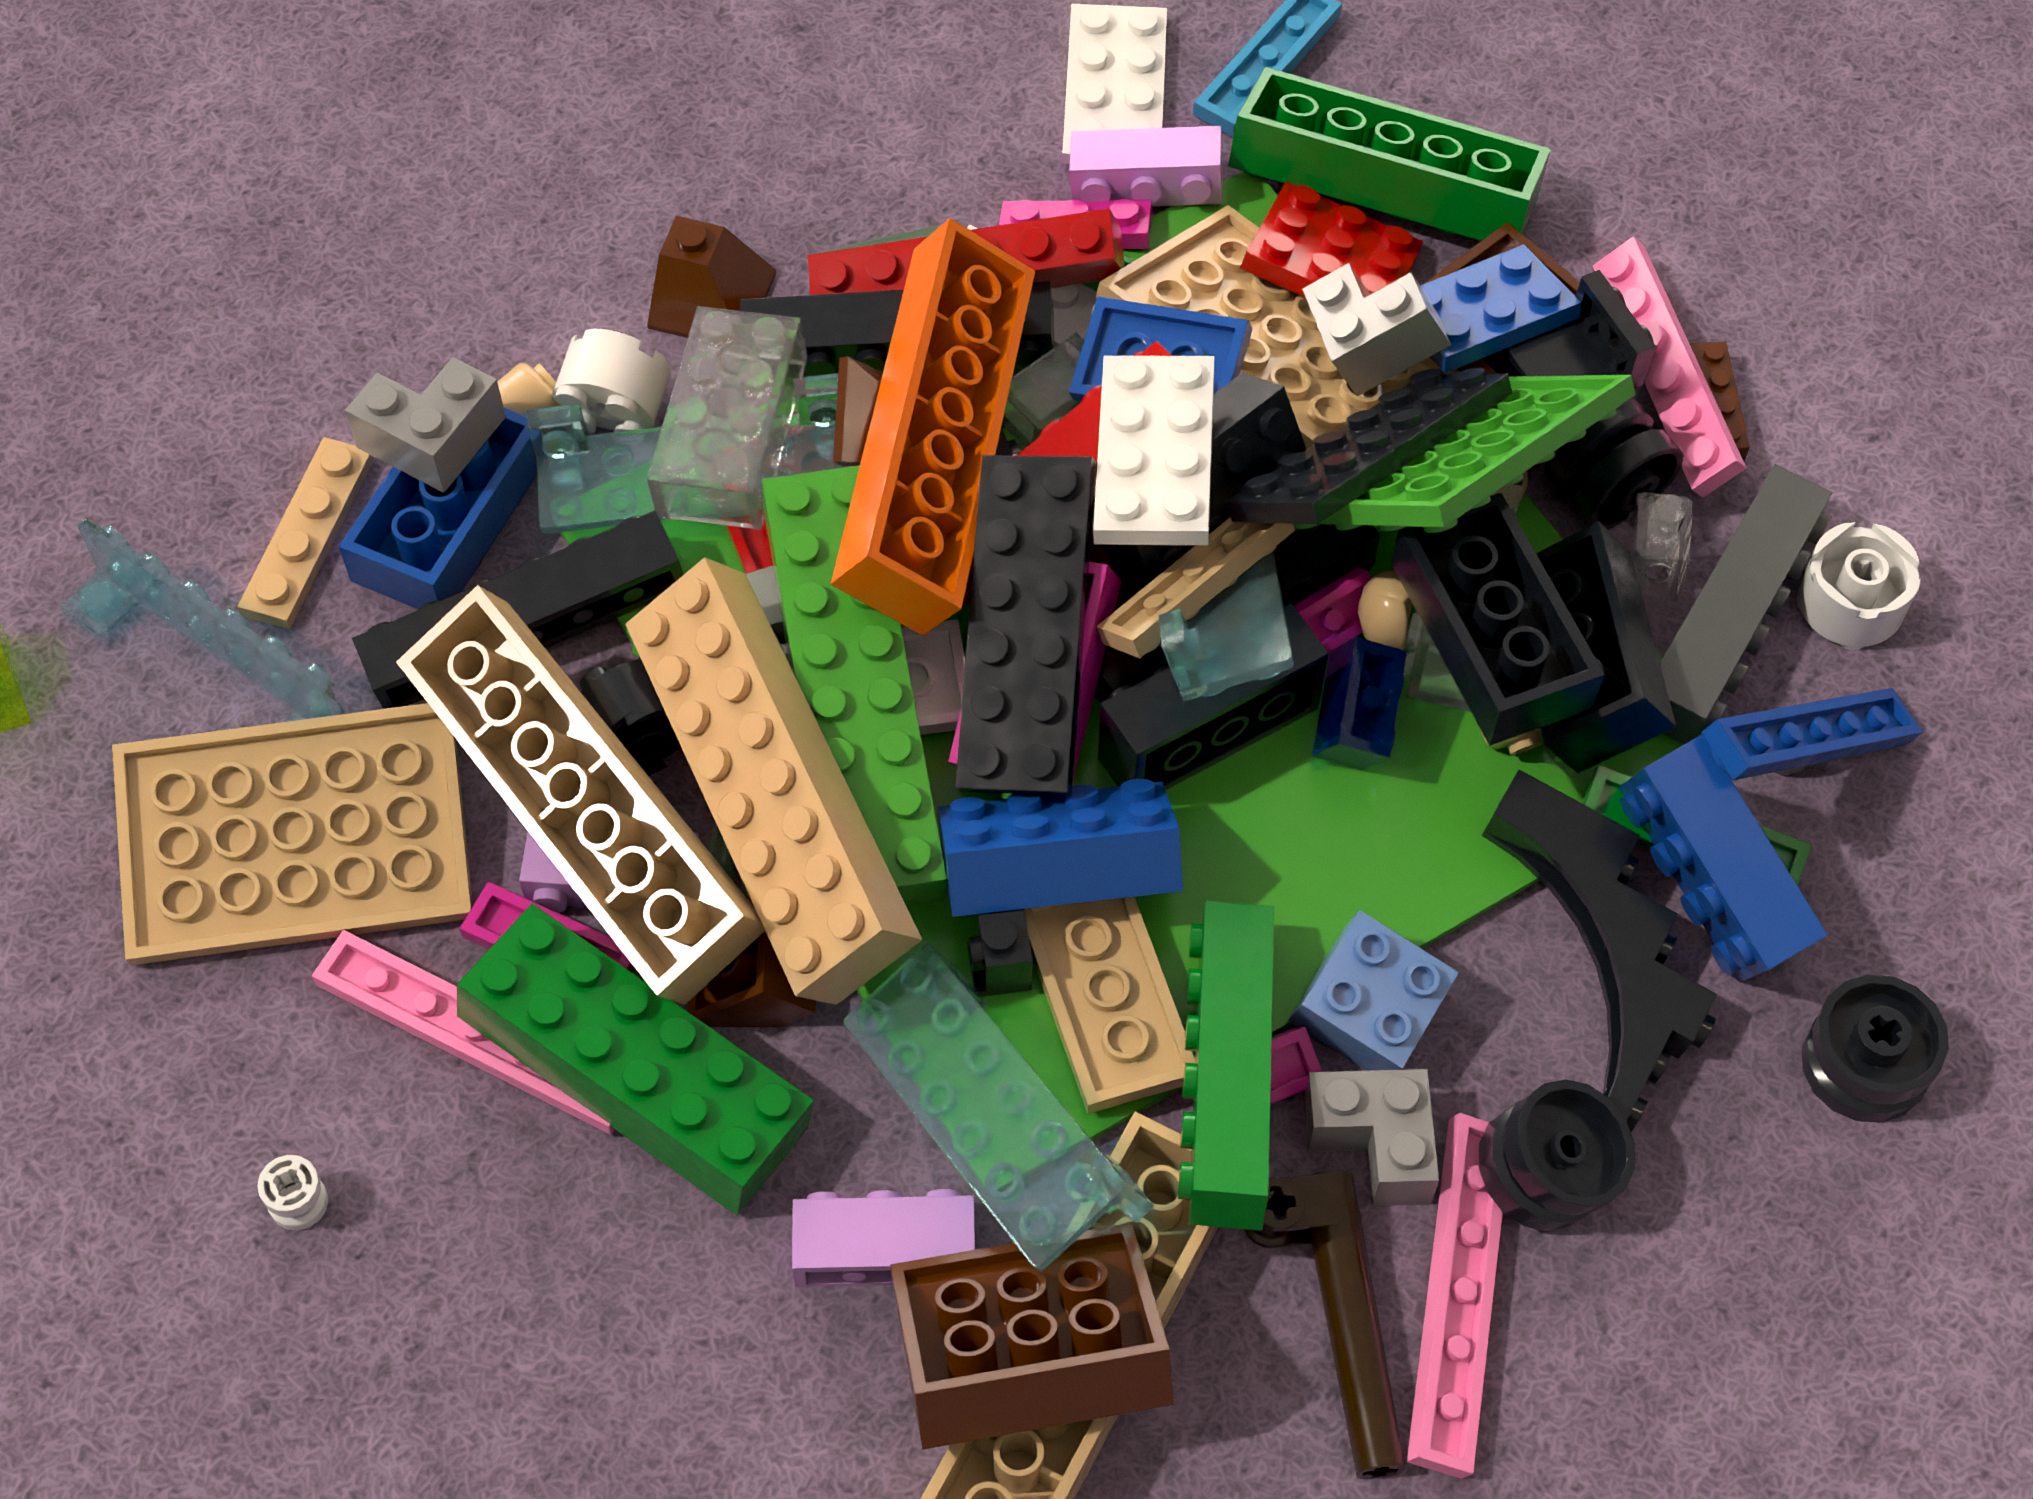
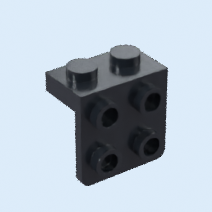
M1597 270L1582 276L1576 293V298L1581 302L1580 319L1503 349V352L1520 376L1631 375L1635 389L1644 384L1656 346L1647 327L1640 325L1627 308L1624 297L1619 289L1611 286L1602 272Z

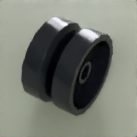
M1633 397L1616 408V414L1613 417L1597 421L1587 428L1584 437L1568 442L1554 451L1555 456L1545 463L1544 473L1566 498H1575V509L1589 525L1599 521L1607 530L1636 515V512L1637 514L1653 503L1672 483L1682 467L1684 458L1683 452L1663 430L1653 429L1654 421Z
M1867 974L1845 981L1827 997L1808 1031L1802 1046L1804 1075L1813 1093L1832 1111L1852 1120L1882 1123L1904 1116L1922 1099L1929 1085L1941 1071L1949 1050L1947 1025L1937 1005L1917 986L1893 976Z
M1567 1079L1544 1083L1521 1101L1504 1110L1488 1123L1479 1143V1170L1488 1194L1504 1214L1524 1227L1542 1231L1569 1227L1584 1218L1588 1213L1608 1204L1627 1188L1635 1169V1143L1625 1117L1610 1098L1589 1084Z

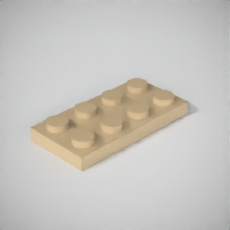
M1135 897L1024 909L1032 959L1087 1114L1182 1087L1185 1063H1195V1057L1192 1051L1185 1050V1030Z

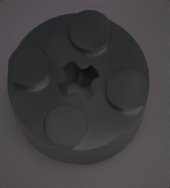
M639 657L636 660L620 664L611 669L598 667L582 677L579 683L582 690L581 694L644 772L650 776L667 768L668 766L662 759L674 753L679 747L682 750V747L641 658Z

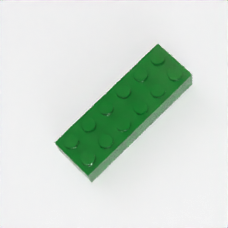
M1265 67L1237 115L1228 167L1244 171L1252 177H1265L1282 183L1288 181L1295 185L1308 186L1317 193L1337 198L1347 205H1361L1385 212L1395 219L1412 220L1432 226L1443 233H1456L1482 241L1507 222L1523 234L1539 196L1551 149Z
M533 903L457 983L458 1018L573 1100L610 1123L611 1127L736 1216L739 1215L808 1129L814 1103L812 1098L673 1001L657 996L646 982Z

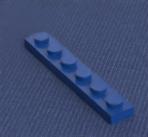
M1888 688L1720 718L1701 733L1712 748L1711 753L1716 764L1728 773L1734 781L1904 746L1916 739L1923 731L1895 690Z

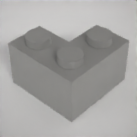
M1347 263L1303 288L1330 359L1357 396L1451 345L1435 307L1411 272L1370 294L1351 265Z
M454 357L450 359L421 395L376 373L345 410L358 449L443 493L506 418L497 379Z
M1428 1069L1309 1072L1304 1093L1308 1152L1367 1151L1372 1206L1431 1204L1439 1182Z

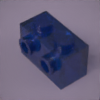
M1355 637L1329 652L1312 753L1313 757L1361 770L1390 758L1396 735L1395 723L1399 698L1404 686L1403 673L1407 651Z

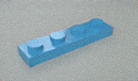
M1285 0L1194 101L1193 115L1212 126H1221V131L1233 137L1237 115L1264 68L1268 67L1290 74L1340 18L1342 3L1336 0Z

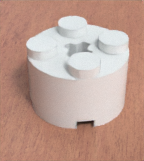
M585 330L583 338L579 340L577 335L573 336L552 397L562 406L564 414L567 415L566 426L573 431L591 435L595 433L597 427L614 430L615 436L623 442L637 445L644 443L646 435L653 429L671 375V366L667 359L657 350H655L653 358L639 350L642 341L612 330Z
M1855 522L1833 527L1819 539L1799 584L1796 601L1805 620L1817 633L1832 642L1840 644L1845 649L1860 650L1887 640L1901 626L1919 589V559L1912 545L1896 531L1874 523L1872 528L1854 527Z

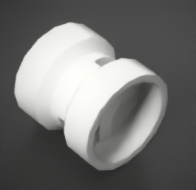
M285 1155L274 1159L265 1166L259 1176L258 1192L277 1225L287 1230L299 1231L310 1228L320 1221L327 1209L328 1195L311 1162L301 1156ZM290 1183H296L295 1185L289 1186L287 1189L285 1188V1186H287Z

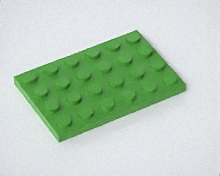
M1632 376L1509 377L1513 394L1319 524H1335L1338 530H1350L1362 525L1379 526L1381 531H1395L1407 526L1423 527L1424 531L1428 533L1448 530L1457 525V518L1470 509L1489 503L1491 501L1490 495L1504 486L1512 485L1522 480L1523 473L1535 464L1552 459L1555 456L1554 451L1568 442L1584 437L1586 429L1597 421L1613 417L1616 414V408L1636 395ZM1319 524L1293 525L1296 529H1306L1317 526Z

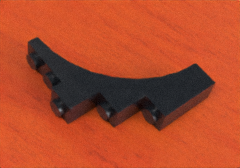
M1519 769L1482 836L1519 860L1552 892L1577 926L1596 966L1607 1008L1609 1054L1603 1094L1611 1099L1625 1117L1630 1132H1632L1648 1101L1639 1097L1647 1080L1656 1084L1671 1056L1679 1059L1691 1044L1700 1048L1707 1039L1716 1021V1018L1709 1015L1708 1012L1717 994L1663 965L1677 941V937L1669 934V931L1678 913L1626 886L1639 862V859L1631 855V852L1640 835Z

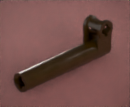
M1329 1170L1312 1175L1269 1178L1267 1206H1272L1273 1211L1266 1210L1262 1231L1244 1229L1246 1236L1253 1243L1266 1248L1311 1243L1356 1476L1360 1479H1369L1401 1473L1405 1470L1353 1174L1344 1170ZM1274 1214L1279 1216L1284 1215L1283 1219H1275Z

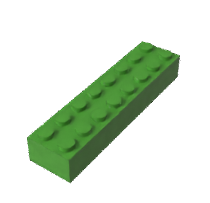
M860 465L762 479L763 510L790 667L905 905L909 906L944 900L947 878L901 625L894 619L830 585Z

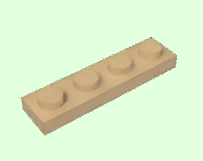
M323 437L237 606L241 616L291 629L375 460L374 456L358 449L356 445Z
M1230 517L1209 534L1208 545H1195L1096 627L1103 644L1137 658H1141L1146 653L1154 650L1171 632L1186 620L1194 617L1200 608L1223 589L1233 585L1240 575L1262 557L1270 554L1281 541L1295 531L1294 525L1288 523L1232 522Z

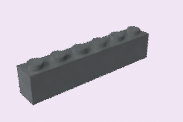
M1774 464L1660 662L1677 726L1663 734L1682 744H1686L1697 738L1702 729L1705 730L1714 721L1722 717L1728 704L1720 701L1719 698L1724 690L1734 695L1749 665L1740 660L1745 652L1756 656L1771 628L1762 623L1764 617L1768 614L1777 618L1791 592V589L1783 586V583L1787 577L1797 581L1812 554V552L1804 549L1807 540L1817 544L1832 518L1831 515L1823 511L1833 492Z

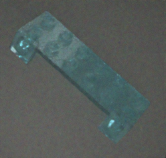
M839 373L794 378V391L798 411L589 435L580 404L526 410L527 429L537 458L539 526L543 534L618 526L629 517L642 516L656 510L661 521L762 509V479L844 468L833 463Z
M84 518L77 525L98 571L60 607L64 616L104 643L142 606L293 709L294 711L284 722L345 714L344 709L336 701L332 691L334 682L320 667L313 663H309L305 667L296 661L290 650L280 640L272 635H267L263 638L252 631L247 620L236 610L230 607L221 610L211 603L206 592L196 583L189 579H186L183 583L170 575L168 568L156 556L149 552L140 555L131 549L125 537L112 526L105 525L101 528L87 518Z
M1274 550L1240 575L1233 585L1223 589L1200 608L1199 612L1191 619L1185 621L1181 609L1158 615L1162 649L1183 701L1200 696H1213L1226 688L1255 679H1269L1281 671L1291 669L1294 666Z
M926 942L844 1018L843 1023L1036 1269L1044 1270L1106 1212L1112 1215L1119 1209L1137 1223L1154 1207L1151 1201L1123 1167L1097 1147L984 1010L987 1002L959 968Z

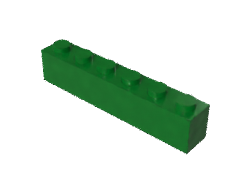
M1205 901L1202 924L1191 923L1189 958H1199V969L1189 968L1187 1003L1197 1004V1016L1187 1015L1185 1050L1195 1051V1063H1185L1182 1098L1193 1099V1112H1183L1180 1148L1191 1149V1163L1181 1162L1178 1185V1199L1189 1200L1188 1225L1260 1231L1263 1229L1269 1188L1274 906Z

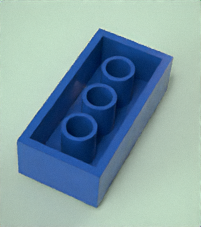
M504 408L506 418L444 493L392 467L338 546L350 581L416 609H419L428 602L441 601L462 592L548 459L540 422Z
M1702 734L1643 768L1622 784L1619 790L1624 797L1620 799V803L1629 821L1637 828L1642 826L1654 846L1650 848V852L1660 871L1667 877L1672 875L1684 895L1681 896L1680 900L1688 917L1697 926L1703 924L1714 942V945L1711 946V952L1719 967L1725 974L1729 976L1734 974L1738 981L1742 982L1772 969L1828 934L1731 778L1714 761L1711 753L1712 748Z
M1131 779L1123 782L1118 787L1100 789L1091 785H1076L1072 787V796L1011 794L1007 799L983 801L975 797H965L953 801L950 805L937 806L941 850L952 917L1183 891L1180 830L1163 782L1154 783L1148 779Z

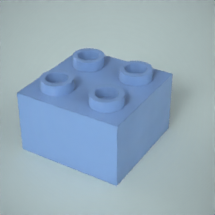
M1359 910L1342 929L1287 1021L1295 1026H1305L1309 1035L1366 1071L1402 1070L1459 972Z

